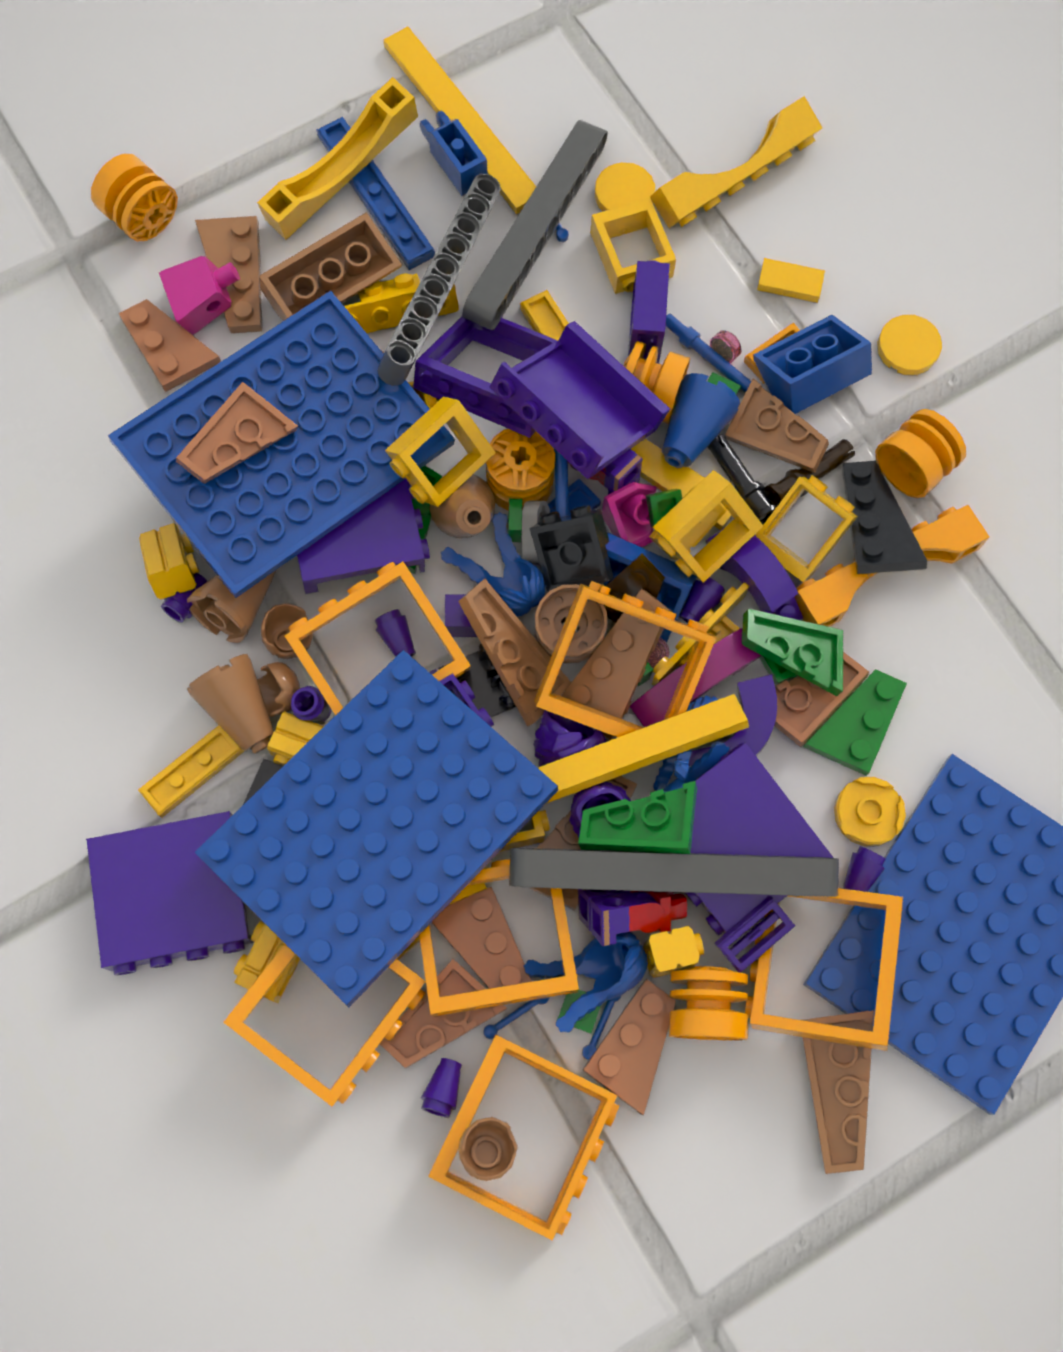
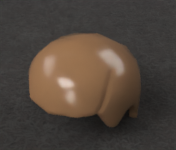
M285 603L275 605L265 613L261 624V637L265 647L272 655L286 660L298 657L284 635L290 632L288 627L301 618H307L303 608ZM313 634L301 640L306 651L310 648Z
M283 662L270 663L261 667V671H266L267 673L257 680L269 717L281 715L284 711H291L292 696L300 689V683L295 672Z
M494 1117L476 1120L464 1130L459 1141L458 1150L459 1158L467 1173L476 1179L489 1181L501 1178L512 1168L518 1147L510 1125Z

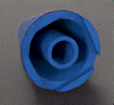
M699 373L687 374L682 379L662 448L665 460L671 466L676 468L690 466L737 415L740 400L735 392L723 382L718 381L717 385L706 381L709 377L708 375Z

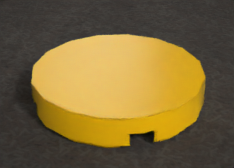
M620 162L612 164L601 171L596 179L594 197L598 207L602 211H607L650 198L655 192V183L652 176L643 167L634 163Z
M900 315L892 318L883 326L877 340V349L882 362L890 368L891 366L898 370L897 373L903 375H918L928 371L937 361L942 350V340L937 328L927 319L917 315Z
M860 777L848 783L838 794L834 805L835 821L841 833L851 842L864 847L880 846L891 841L901 831L906 818L905 803L901 795H898L889 782L876 777Z

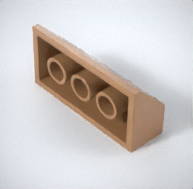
M366 212L259 275L260 289L277 315L284 321L329 291H332L338 300L343 303L402 267V264Z

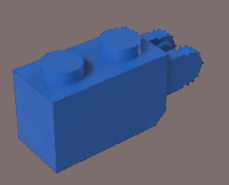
M441 110L435 115L439 125L438 128L434 129L429 121L424 119L419 123L420 129L430 144V153L460 195L463 196L467 194L477 175L487 174V159L458 119L451 121L444 111Z

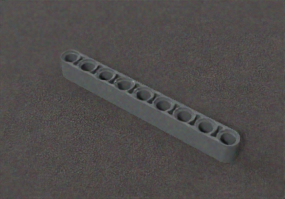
M582 120L576 122L468 295L462 311L463 318L492 331L496 328L601 155L607 141V130Z
M479 174L475 177L388 343L377 370L379 377L386 384L398 386L406 380L500 192V183L493 176Z
M510 848L509 886L838 896V858Z

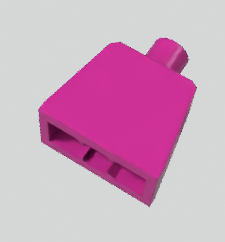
M199 256L159 272L176 322L192 335L231 307L232 301L226 287L240 280V276L231 262L217 268L206 256Z

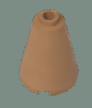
M473 474L439 507L430 504L432 520L442 532L451 537L470 538L484 531L493 519L495 513L493 491L482 478Z
M276 571L236 599L220 578L215 575L188 597L187 603L192 602L193 604L189 610L199 623L213 634L217 635L222 631L229 635L226 639L227 641L240 643L248 635Z
M242 654L229 660L232 664L231 667L229 664L222 667L218 665L195 679L186 689L190 696L244 752L251 749L256 754L267 748L270 741L269 738L272 737L274 730L251 659L248 654Z

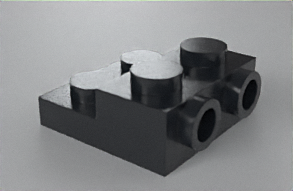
M583 505L571 509V515L560 517L558 511L547 513L539 517L540 522L529 528L547 592L561 585L583 584L588 586L591 581L604 583L614 578L605 546L610 541L601 509L591 511L590 505Z

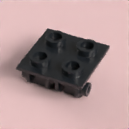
M480 644L478 646L479 651L465 656L471 668L459 676L457 680L459 683L464 680L467 682L476 697L472 700L478 710L484 708L492 718L515 708L516 705L484 647Z

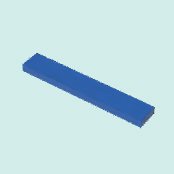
M342 116L317 129V135L327 151L330 152L351 128ZM372 160L349 183L408 270H411L432 259L435 255V250Z

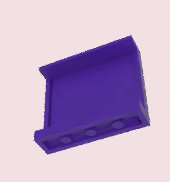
M575 321L566 325L558 341L511 368L505 361L501 363L489 386L586 479L591 478L654 433L670 410L665 403Z
M407 479L397 484L297 555L305 594L319 592L317 586L319 583L377 573L378 570L391 562H394L395 565L404 562L407 567L418 565L420 573L425 572V559H430L427 539H420L418 529L423 528L420 509H413L411 499L415 498L409 491L411 485Z
M746 743L738 744L728 752L729 754L694 780L697 785L690 853L834 858ZM684 892L696 907L700 904L703 905L709 913L705 920L718 936L722 933L725 934L768 896L774 898L777 903L788 896Z
M230 811L86 839L101 968L114 971L115 976L126 975L136 972V966L150 963V968H161L172 965V959L186 956L187 961L201 960L209 957V951L223 949L224 954L235 953L245 950L244 944L253 943L251 935H249L245 903L194 853L233 815Z

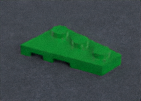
M748 608L743 614V646L835 696L843 692V630Z

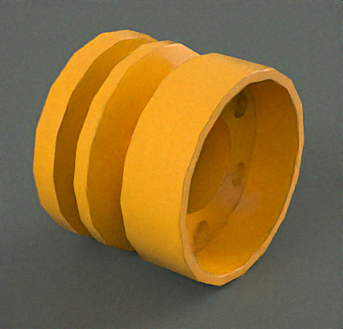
M123 153L113 157L102 166L91 186V199L94 206L106 217L114 221L116 226L135 241H147L156 237L167 227L177 209L178 197L175 189L156 175L149 166L134 154Z
M637 341L623 366L670 408L662 421L669 424L680 383L684 376L687 375L690 358L670 351L663 364L657 363L658 347L653 346L647 359H644L646 344Z
M921 409L911 415L909 420L902 423L898 431L892 432L878 445L875 450V457L881 472L897 490L907 496L921 498L925 497L940 483L944 476H948L954 468L966 458V445L959 431L948 419L933 410Z
M504 429L491 440L490 445L496 453L485 463L486 483L493 491L495 503L509 511V499H523V511L524 504L527 501L547 502L553 491L555 452L553 447L537 432L529 438L510 429Z
M694 966L685 970L670 972V982L687 985V989L670 991V997L686 1001V1008L670 1011L669 1037L699 1040H748V1014L731 1010V1003L748 1000V993L731 991V986H744L748 984L747 974L714 966Z

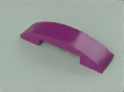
M742 628L713 645L690 703L731 675H736L762 656L742 645ZM686 663L630 705V708L644 728L664 720Z

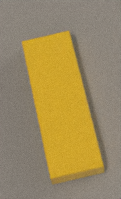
M218 725L139 788L138 791L155 812L163 818L244 751Z

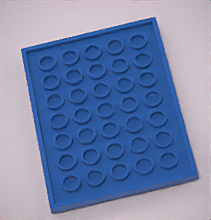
M329 291L109 434L108 438L236 599L406 478H401L391 468L389 463L392 460L385 450L430 408L406 380L398 386L386 384L381 380L377 370L384 353L333 292ZM242 382L298 425L295 432L205 484L176 462V457ZM443 425L411 457L418 467L422 468L453 446L455 438Z
M403 650L194 853L345 1005L350 1007L558 791V786Z
M951 754L884 857L886 859L883 864L885 870L868 892L903 897L888 1044L989 1115H995L1063 998V826L954 754ZM853 906L803 985L845 1014L874 1010L875 1018L886 910Z

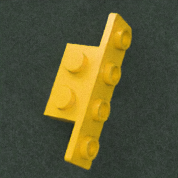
M404 273L397 275L391 280L378 281L358 293L360 302L345 305L344 307L366 333L398 326L420 284V279L417 273L412 275ZM455 284L438 316L459 311Z
M746 582L738 589L732 586L720 600L723 605L716 612L710 609L700 619L699 623L709 626L707 633L716 638L714 644L740 629L726 616L746 596L750 587ZM683 636L675 646L678 651L670 659L665 656L653 668V673H655L651 683L653 686L671 674L678 666L681 667L688 661L696 640Z

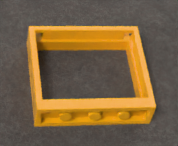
M394 562L385 565L377 571L379 577L369 583L363 580L347 590L349 594L347 597L339 602L336 599L326 602L318 608L320 614L310 620H307L306 617L297 620L288 627L290 632L284 635L335 715L343 709V706L306 651L301 640L398 579L402 580L454 660L432 675L438 681L452 673L458 678L471 668L470 663L404 562L395 565Z
M591 581L589 587L580 584L534 699L536 707L615 737H621L644 728L551 692L587 600L590 599L696 640L664 720L686 712L716 640L714 636L707 633L709 626L689 619L687 625L675 620L677 614L657 606L655 612L642 608L644 601L624 594L622 599L609 595L611 588Z
M510 859L492 862L491 868L482 869L468 885L509 879ZM550 888L564 970L563 977L440 997L429 924L419 937L431 1016L435 1017L577 993L579 987L562 888Z
M838 888V896L788 895V897L886 910L873 1032L764 1014L773 946L763 953L759 960H755L751 964L750 981L755 982L754 996H748L745 1005V1014H748V1018H750L751 1027L756 1030L887 1051L903 897ZM773 910L769 911V912L764 916V919H765L770 913H772ZM777 921L755 940V945L776 928Z
M284 944L223 1023L331 1107H333L337 1100L343 1104L357 1086L352 1080L359 1070L362 1069L367 1072L379 1057L380 1053L375 1049L383 1038L390 1041L402 1026L403 1022L398 1018L406 1007L413 1010L423 998L426 992L421 987L426 981L398 959L388 967L406 981L408 986L331 1089H329L244 1023L296 956Z
M495 1035L428 1177L553 1241L556 1232L562 1235L566 1225L569 1223L572 1213L566 1209L572 1196L579 1199L586 1185L588 1177L583 1175V1171L588 1160L595 1163L602 1149L604 1141L599 1139L604 1124L611 1127L614 1122L615 1115L619 1109V1105L614 1103L617 1095ZM504 1053L600 1100L546 1221L449 1171L458 1152L460 1138L464 1130L471 1125Z

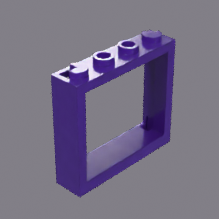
M461 316L415 361L413 388L437 399L442 397L457 399L466 411L530 438L536 431L489 388L491 383L448 365L472 341L524 361L558 340L504 318H501L496 328L492 331Z

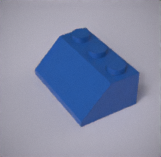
M830 315L753 354L754 362L771 395L781 400L794 414L872 374L871 342L834 315Z
M607 532L610 542L605 546L613 576L615 577L635 558L643 553L665 577L657 600L669 608L671 612L677 614L675 617L677 621L697 577L692 574L688 578L675 562ZM608 582L599 583V584H602V585L605 586ZM664 628L659 641L667 643L672 631Z

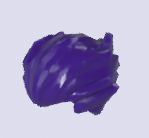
M544 710L540 726L535 731L534 755L539 759L538 765L541 767L605 743L606 739L604 733L600 730H593L592 727Z

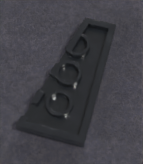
M877 462L843 463L842 474L846 500L855 507L852 512L858 516L850 526L857 574L926 569L927 559Z

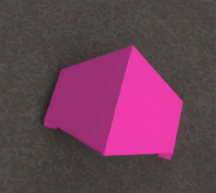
M632 482L604 497L602 515L613 535L640 547L653 542L649 538L653 533V528H651L646 495L656 493V486Z

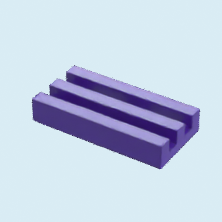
M768 896L715 941L714 944L735 970L741 973L792 930L795 924L774 898ZM773 910L772 913H770L758 925H756L752 930H750L738 942H736L732 947L728 948L730 944H732L736 939H738L743 933H745L750 927H752L756 922H758L763 916H765L769 911ZM780 918L782 921L780 925L740 959L735 957Z

